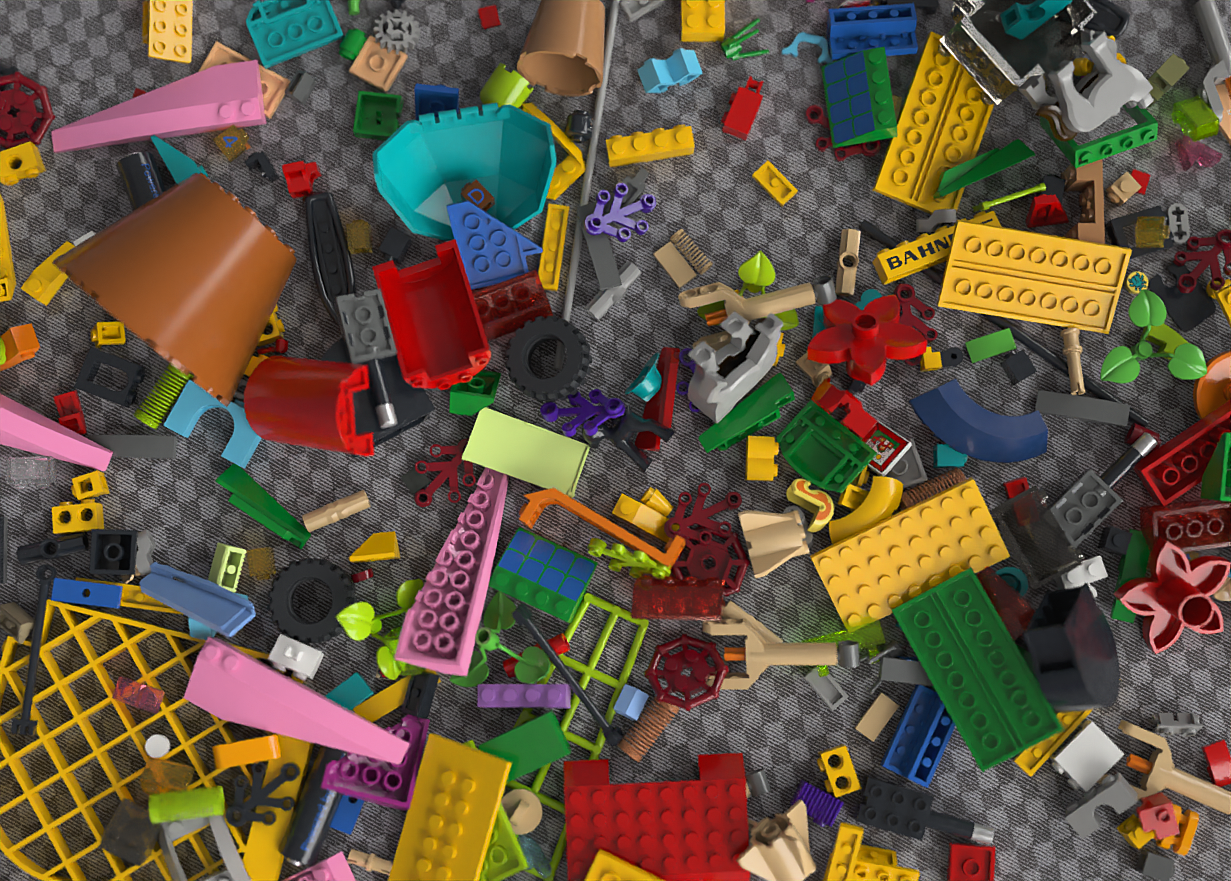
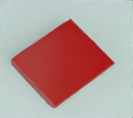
M496 4L478 9L483 29L501 25Z
M1133 169L1131 176L1141 186L1136 193L1145 195L1151 175Z

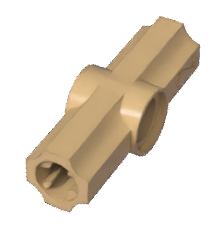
M842 229L835 284V292L839 296H854L861 234L860 231L855 229ZM850 259L853 266H844L842 260Z

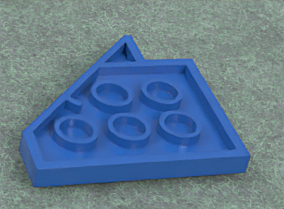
M468 200L447 205L453 236L456 239L471 290L530 277L525 256L543 252L541 246Z

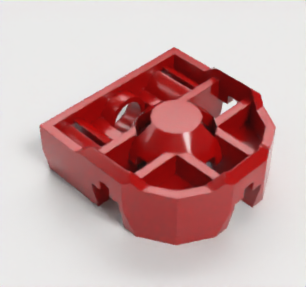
M825 378L811 398L815 404L828 414L832 413L837 406L842 407L844 405L846 407L844 411L847 414L839 423L859 439H863L878 422L863 409L860 400L847 390L840 391L830 383V378Z

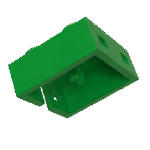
M359 91L353 127L355 137L386 141L400 128L397 118H401L402 96Z

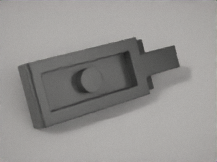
M643 167L635 176L631 173L622 181V183L627 185L628 192L622 199L620 209L635 203L646 187L644 181L649 176V172ZM614 193L610 196L607 204L604 205L603 213L605 215L610 212Z

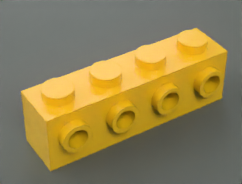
M684 124L676 125L673 129L668 130L656 128L652 132L644 134L642 131H638L626 137L614 135L606 140L609 168L694 154L695 148L692 128Z

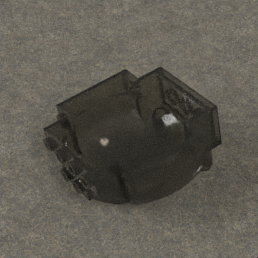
M952 0L954 4L951 9V16L955 26L940 39L938 52L944 57L953 55L983 88L981 100L984 104L992 105L996 103L998 105L1014 91L1022 94L1018 88L1033 75H1042L1045 81V91L1047 92L1054 85L1048 74L1052 70L1054 72L1060 70L1059 64L1063 60L1073 62L1076 58H1083L1087 54L1085 51H1082L1080 46L1082 44L1081 32L1085 31L1083 26L1098 12L1087 0H1072L1071 3L1021 40L1005 32L1000 15L1016 2L1021 5H1029L1036 0Z

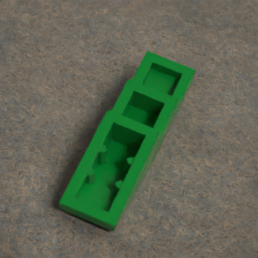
M1129 528L1128 532L1133 534L1126 555H1121L1117 569L1119 576L1114 593L1128 581L1145 577L1152 538L1151 533ZM1115 597L1110 617L1134 623L1136 613L1126 608Z

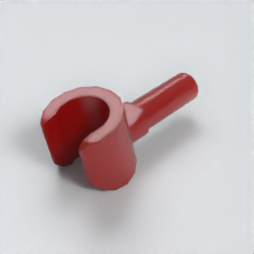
M276 339L275 346L258 349V355L270 352L286 353L288 341Z

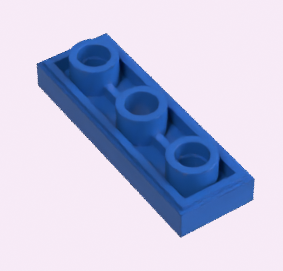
M54 578L51 600L120 608L123 586ZM89 589L90 595L87 597L86 591Z
M343 794L330 827L351 835L365 801L357 798V802H353L351 796Z

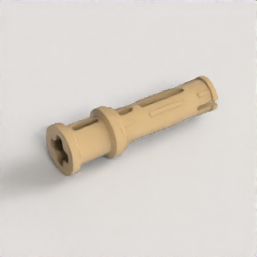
M1067 328L1060 332L1064 342L1062 351L1064 356L1067 357L1072 395H1076V392H1078V395L1085 393L1080 354L1083 349L1079 344L1078 335H1080V329Z

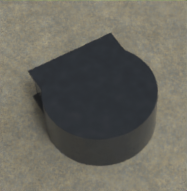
M341 338L326 351L321 360L348 363L343 339ZM397 354L394 360L382 362L397 420L396 425L388 428L380 427L369 380V388L352 392L355 435L364 432L372 433L374 448L430 419V413L435 410L424 388H414L404 380ZM351 454V456L353 457V459L356 458V457H358V456H360V455Z
M1084 583L1083 586L1056 591L1047 590L1023 634L1032 655L1035 674L1043 695L1051 707L1059 713H1071L1112 706L1117 699L1120 686L1119 658L1109 623L1101 609L1096 605L1088 583Z

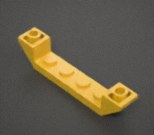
M0 194V302L12 300L16 279L4 201Z

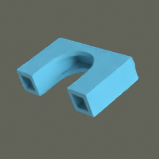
M188 380L163 426L188 438L204 412L212 408L228 410L234 420V432L221 456L246 468L262 438L249 425L246 419L244 403L235 399L234 403L231 402L226 407L198 384Z

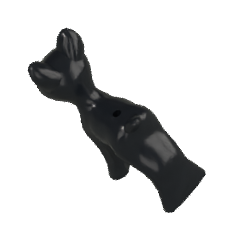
M626 406L625 414L614 427H608L603 422L597 426L598 431L594 435H587L583 428L585 422L581 424L583 438L589 443L590 448L597 449L601 440L606 438L627 454L643 473L653 459L643 453L630 440L633 433L649 431L667 443L676 431L664 426L653 418L645 419L631 411L630 406ZM593 415L592 417H590V418H589L588 420H586L585 422L590 421V420L592 421V420H593L594 418H596V417Z

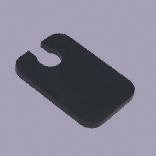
M1172 263L1166 267V270L1175 276V285L1173 287L1165 286L1162 277L1157 274L1149 280L1148 288L1163 301L1167 314L1181 331L1188 332L1213 315L1216 311V305L1198 281L1192 292H1180L1177 288L1180 276L1190 274L1191 272L1185 265L1177 266Z

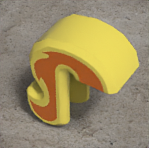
M798 478L786 490V497L788 501L814 513L807 531L813 533L821 531L833 516V500L826 492L820 489L810 490L808 487L811 483L803 478Z

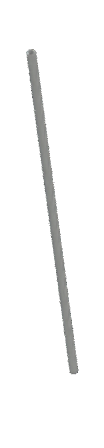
M611 0L604 45L603 82L601 87L597 89L593 114V134L589 139L579 206L586 205L589 201L620 0ZM578 215L561 317L568 322L570 321L583 239V230ZM559 341L557 342L553 367L556 370H562L565 346Z

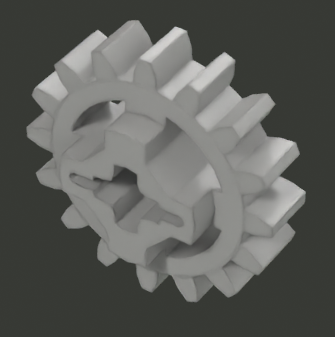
M396 9L395 14H392L388 10L387 16L381 14L380 20L375 21V42H380L381 49L387 47L388 53L392 50H395L396 54H399V50L407 53L408 47L413 50L415 43H419V22L414 21L413 15L407 17V11L399 14L398 9Z

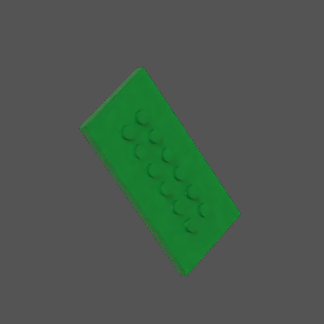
M972 568L961 572L892 610L982 773L1064 730Z

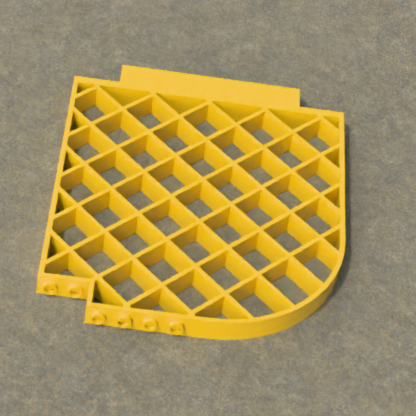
M47 599L39 657L44 662L55 684L33 697L30 720H38L36 732L40 739L16 752L1 724L22 712L25 686L17 670L29 664L30 654L13 663L18 642L11 636L7 637L2 645L3 655L0 661V706L7 682L10 683L21 704L0 716V750L5 757L0 762V770L9 765L24 794L0 808V815L28 799L44 827L14 845L0 825V849L19 868L42 881H87L76 860L101 847L117 875L110 881H133L130 874L152 860H155L165 880L173 881L162 849L145 821L150 816V813L147 811L141 814L126 785L151 771L163 794L170 791L173 794L174 790L160 764L183 750L186 751L201 778L183 789L184 792L186 789L188 791L190 789L194 790L202 784L206 788L209 787V789L211 787L214 788V786L217 787L213 778L230 768L216 769L209 773L193 744L218 729L226 743L237 742L227 725L231 721L220 719L210 713L216 724L190 739L175 713L176 709L190 701L182 698L171 705L155 678L180 662L190 678L194 665L189 657L202 650L207 640L190 637V633L67 602ZM56 607H58L71 630L46 644ZM73 611L92 615V617L80 624ZM103 619H108L112 621L124 643L98 657L84 630ZM125 624L146 630L132 637ZM155 632L164 633L177 656L151 671L137 643ZM75 636L89 664L65 678L50 651ZM178 637L200 643L185 651ZM26 638L23 644L31 646L32 640ZM228 643L244 653L252 655L257 660L261 658L268 659L271 654ZM128 649L143 677L118 691L103 664ZM276 669L277 671H279V672L283 673L284 675L290 677V675H289V673L287 672V670H285V672H283V671H280V670ZM94 670L109 697L84 712L69 684ZM292 673L290 678L303 684L304 680L294 677ZM147 683L162 711L137 725L121 697ZM59 690L74 718L50 732L35 704ZM112 703L128 731L103 746L88 717ZM166 716L182 745L156 759L147 754L145 749L146 740L141 730ZM78 724L94 752L69 766L54 738ZM266 731L267 734H268V736L278 734V733ZM278 734L281 757L269 760L261 789L279 776L282 766L289 762H294L300 767V775L293 781H286L267 796L282 799L287 796L292 797L295 805L291 810L284 811L276 807L257 806L256 813L264 814L267 811L276 813L277 820L274 824L268 826L262 822H253L247 840L241 827L231 826L224 815L226 824L240 847L237 849L238 853L245 852L242 862L252 881L279 880L285 856L280 854L278 849L302 793L314 747L313 742ZM132 737L147 766L122 780L107 751ZM44 744L59 773L35 787L20 758ZM97 757L113 786L88 800L73 771ZM250 763L240 765L245 776L249 778V783L252 787L254 773ZM289 767L288 774L294 775L295 769ZM63 778L78 807L54 821L39 792ZM116 791L132 821L108 835L92 805ZM251 795L244 799L243 804L251 798ZM224 799V814H226L229 806ZM285 800L284 806L286 808H289L291 806V802L289 800ZM82 812L97 842L73 855L57 826ZM267 814L266 820L268 822H272L273 816L271 814ZM210 824L172 842L175 847L189 838L205 867L203 871L191 877L188 881H195L206 873L211 875L218 872L219 869L217 867L224 863L223 858L216 863L214 862L198 832L210 826ZM135 825L151 856L127 870L111 839ZM46 833L63 862L49 871L31 861L19 850ZM66 867L72 879L55 873Z

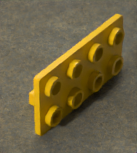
M192 0L143 1L142 43L148 44V57L186 64L191 62Z
M860 844L851 881H918L920 874L919 870L897 866L896 851ZM832 853L830 854L829 859H828V863H827V866H826V870H825V874H824V877H823V881L826 880V876H827L828 868H829V865H830Z

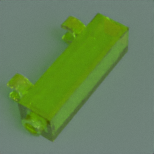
M875 621L801 641V643H836L838 647V642L853 640L859 643V651H868L869 659L879 653L877 647L884 645L886 641L880 622ZM878 659L877 661H874V662L871 663V664L880 662V659ZM816 665L819 677L828 676L829 670L827 665Z

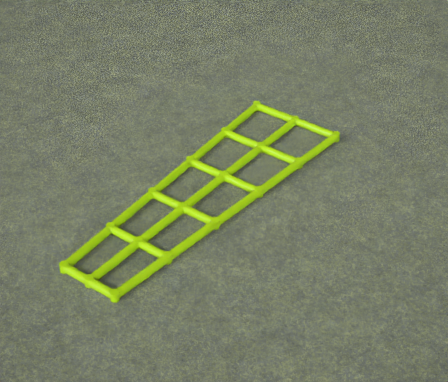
M586 593L572 623H569L564 632L568 643L590 603L610 612V615L587 665L563 654L559 655V657L566 666L583 673L579 684L584 691L591 677L615 688L604 717L609 724H612L616 713L613 708L624 685L627 684L649 621L597 596ZM618 616L639 626L619 680L595 669ZM549 660V673L546 677L539 680L537 684H547L556 668L551 660ZM574 693L571 698V708L566 709L560 722L561 729L568 741L591 751L589 760L598 759L606 740L601 728L595 743L567 730L580 702V699ZM523 708L513 728L537 717L531 714L533 708ZM552 762L539 768L531 788L514 780L505 784L506 787L512 790L523 788L530 790L539 797L542 804L565 814L564 803L539 792ZM566 821L547 871L528 863L529 867L523 869L524 871L543 879V881H553L567 844Z

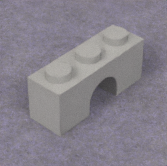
M1117 773L1115 776H1107L1101 782L1102 785L1096 789L1094 787L1090 788L1085 792L1082 799L1078 802L1073 800L1066 806L1065 820L1082 839L1101 827V817L1095 811L1096 807L1099 805H1109L1120 814L1137 802L1138 793L1120 773Z

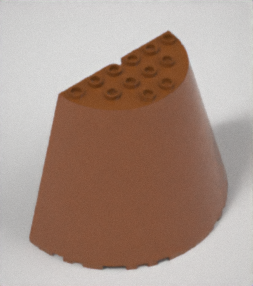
M200 172L199 174H192L57 257L52 263L84 292L95 299L97 303L186 375L192 372L195 375L192 380L227 407L234 397L297 259L293 255L295 250L286 243L283 245L278 240L279 237L276 235V232L268 225L263 226L253 210L248 206L243 208L235 195L230 191L225 193V190L215 181L211 183V180Z

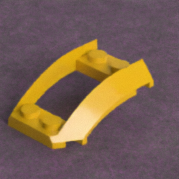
M533 103L522 104L523 111L551 125L553 138L569 154L554 169L546 199L556 200L585 172L582 152Z

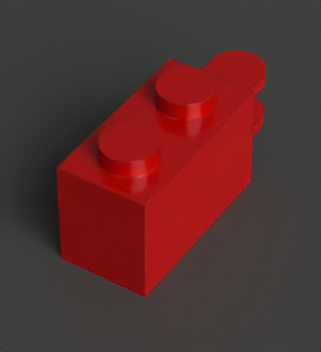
M750 76L745 88L739 86L737 93H732L728 103L732 105L730 111H725L721 123L724 124L722 132L745 141L747 140L762 103L763 95L759 93L764 81L758 82ZM749 87L755 89L756 92L748 90Z

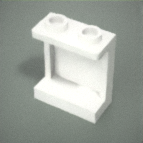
M1085 720L1080 725L1082 729L1056 755L1052 754L1049 757L1053 761L1052 767L1058 773H1064L1069 778L1067 782L1076 791L1080 789L1087 792L1124 755L1094 722Z

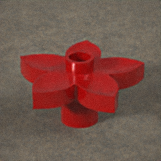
M896 294L874 299L863 310H860L850 302L836 299L832 303L823 305V323L826 329L812 338L807 347V359L825 364H836L846 361V372L850 377L872 386L884 374L886 358L906 360L926 353L927 339L914 328L899 324L900 303Z
M1159 537L1149 557V569L1152 576L1150 578L1139 577L1123 584L1113 595L1132 612L1145 615L1142 626L1143 638L1148 649L1157 654L1168 649L1177 641L1184 625L1201 634L1223 632L1221 611L1208 596L1214 594L1224 584L1229 574L1231 562L1224 557L1213 555L1201 556L1189 562L1186 555L1178 547Z

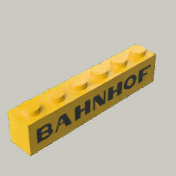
M985 211L979 212L973 216V219L968 220V222L1002 227L994 211L988 213ZM943 226L937 229L934 234L928 235V233L918 236L913 242L904 241L899 243L895 249L889 250V248L879 251L872 263L882 284L891 283L947 261L955 226L949 228Z

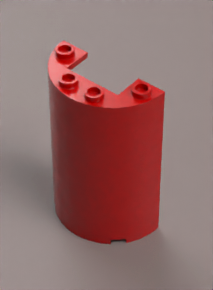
M456 239L436 245L437 258L398 271L393 260L372 267L378 289H381L403 378L414 388H439L440 390L450 388L451 385L469 382L474 375L479 373L489 363L491 351Z
M274 355L263 360L253 370L244 390V409L249 425L259 437L277 443L362 456L374 455L372 433L364 432L355 435L352 392L369 388L367 365Z

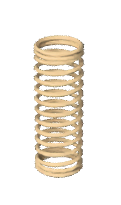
M683 229L678 230L670 238L671 242L675 243V246H677L678 249L680 248L679 251H682V254H685L684 257H687V260H690L689 263H692V266H695L694 269H697L700 275H702L713 265V263L710 261L700 269V267L703 264H705L709 259L707 258L701 265L697 266L702 260L706 258V256L702 257L697 263H695L696 260L704 254L701 253L695 260L692 261V259L696 255H698L701 252V250H699L696 254H694V256L689 258L695 251L699 249V247L695 248L690 254L687 255V253L691 251L696 246V244H694L688 251L684 252L688 247H690L694 243V241H692L684 249H682L683 246H685L688 242L691 241L690 238L682 246L679 247V245L682 242H684L689 237V235H687L683 240H681V242L676 244L681 238H683L686 235Z

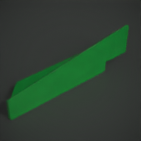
M1019 139L1013 140L1000 150L998 147L942 172L939 177L940 184L933 198L943 197L1033 157L1035 153Z
M777 373L726 414L719 423H715L698 437L706 453H709L716 447L719 451L726 450L747 438V436L781 418L779 408L795 400L792 388L781 373Z
M232 464L215 480V482L233 493L228 500L230 503L283 539L302 549L311 537V533L239 465Z

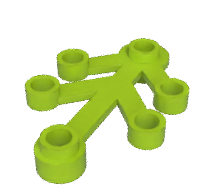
M597 538L590 539L587 547L590 555L600 557L601 554L616 558L611 559L608 566L613 571L620 572L622 567H631L629 575L636 579H641L643 574H652L660 579L670 576V565L667 567L657 560L653 561L641 551L636 550L632 554L623 545L613 543L611 550L606 549L607 543Z

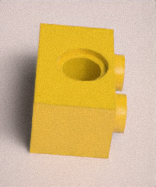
M32 142L0 152V182L4 185H15L21 179L35 178L39 176V173L45 171L38 147ZM21 162V166L15 169V165Z

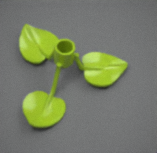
M761 251L740 265L738 275L744 282L738 295L742 296L746 288L752 293L761 291L762 295L766 294L765 286H769L774 282V268ZM724 300L700 306L697 310L698 315L706 320L705 314L725 309ZM795 309L774 314L783 322V326L780 328L781 331L790 330L799 325L798 314Z
M421 579L407 580L399 586L396 592V601L402 608L397 611L374 616V609L370 604L358 602L346 607L335 616L352 639L363 640L371 634L372 638H377L385 644V646L378 648L376 661L381 672L390 680L398 678L406 662L394 658L399 641H392L389 644L387 639L378 635L382 628L381 619L402 614L404 611L407 614L409 608L412 609L416 601L417 593L424 586Z

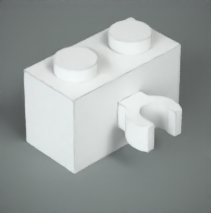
M1093 556L1052 570L1058 590L1083 586L1084 583H1088L1093 597H1097V592L1094 587L1090 586V583L1108 577L1101 556Z
M280 634L268 659L273 663L272 667L283 672L286 669L294 672V677L305 681L306 677L313 680L324 654L319 650Z

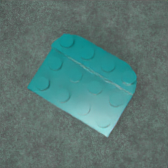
M258 0L253 3V7L246 19L248 30L265 69L344 38L330 0H266L263 2Z

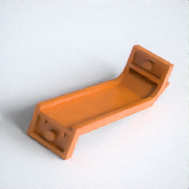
M555 488L523 495L529 503H525L520 509L519 520L530 529L533 528L542 511L547 506L555 504L570 511L631 549L645 553L651 560H657L667 567L670 565L669 570H671L685 547V539L677 535L675 539H669L664 548L666 552L664 554Z

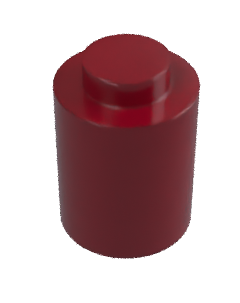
M1133 423L1126 434V444L1132 445L1140 436L1148 433L1157 441V445L1149 453L1160 447L1162 440L1159 438V433Z

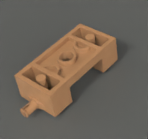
M1101 159L1076 169L1070 163L1062 172L1061 179H1066L1065 192H1082L1079 195V205L1082 206V214L1080 215V223L1071 228L1064 237L1105 244L1103 161Z

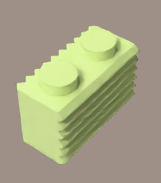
M217 543L208 580L235 593L236 584L239 583L238 579H240L241 567L243 566L242 562H244L243 558L246 557L244 555L247 553L246 550L236 546Z

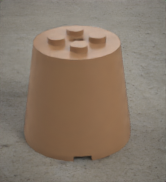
M541 0L517 61L518 73L532 86L538 84L545 87L546 92L562 96H584L593 93V89L600 88L603 82L605 7L600 0Z

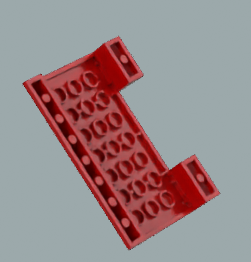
M743 753L698 754V780L614 784L609 783L608 759L564 761L568 881H585L600 849L664 881H750V871L741 867L737 861L749 848Z

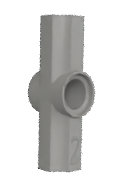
M627 261L618 270L622 285L603 291L599 289L596 296L586 305L585 310L597 321L625 296L627 289L642 274L632 262Z

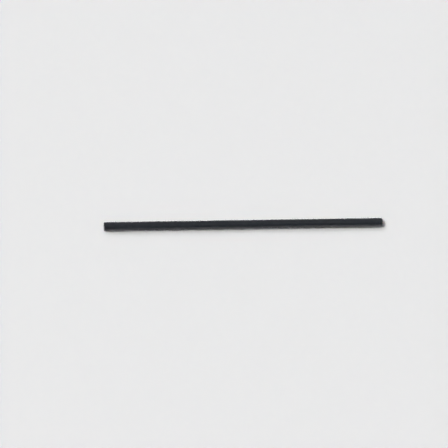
M866 219L858 227L883 246L889 248V250L897 248L896 246L899 244ZM929 267L920 271L941 286L943 274L938 270ZM979 313L1002 330L1010 328L1013 338L1069 377L1068 363L1004 317ZM1083 374L1084 388L1101 400L1125 404ZM1130 407L1128 419L1133 423L1146 427L1149 420Z

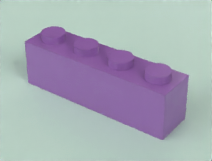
M478 684L477 707L571 708V687L567 684Z

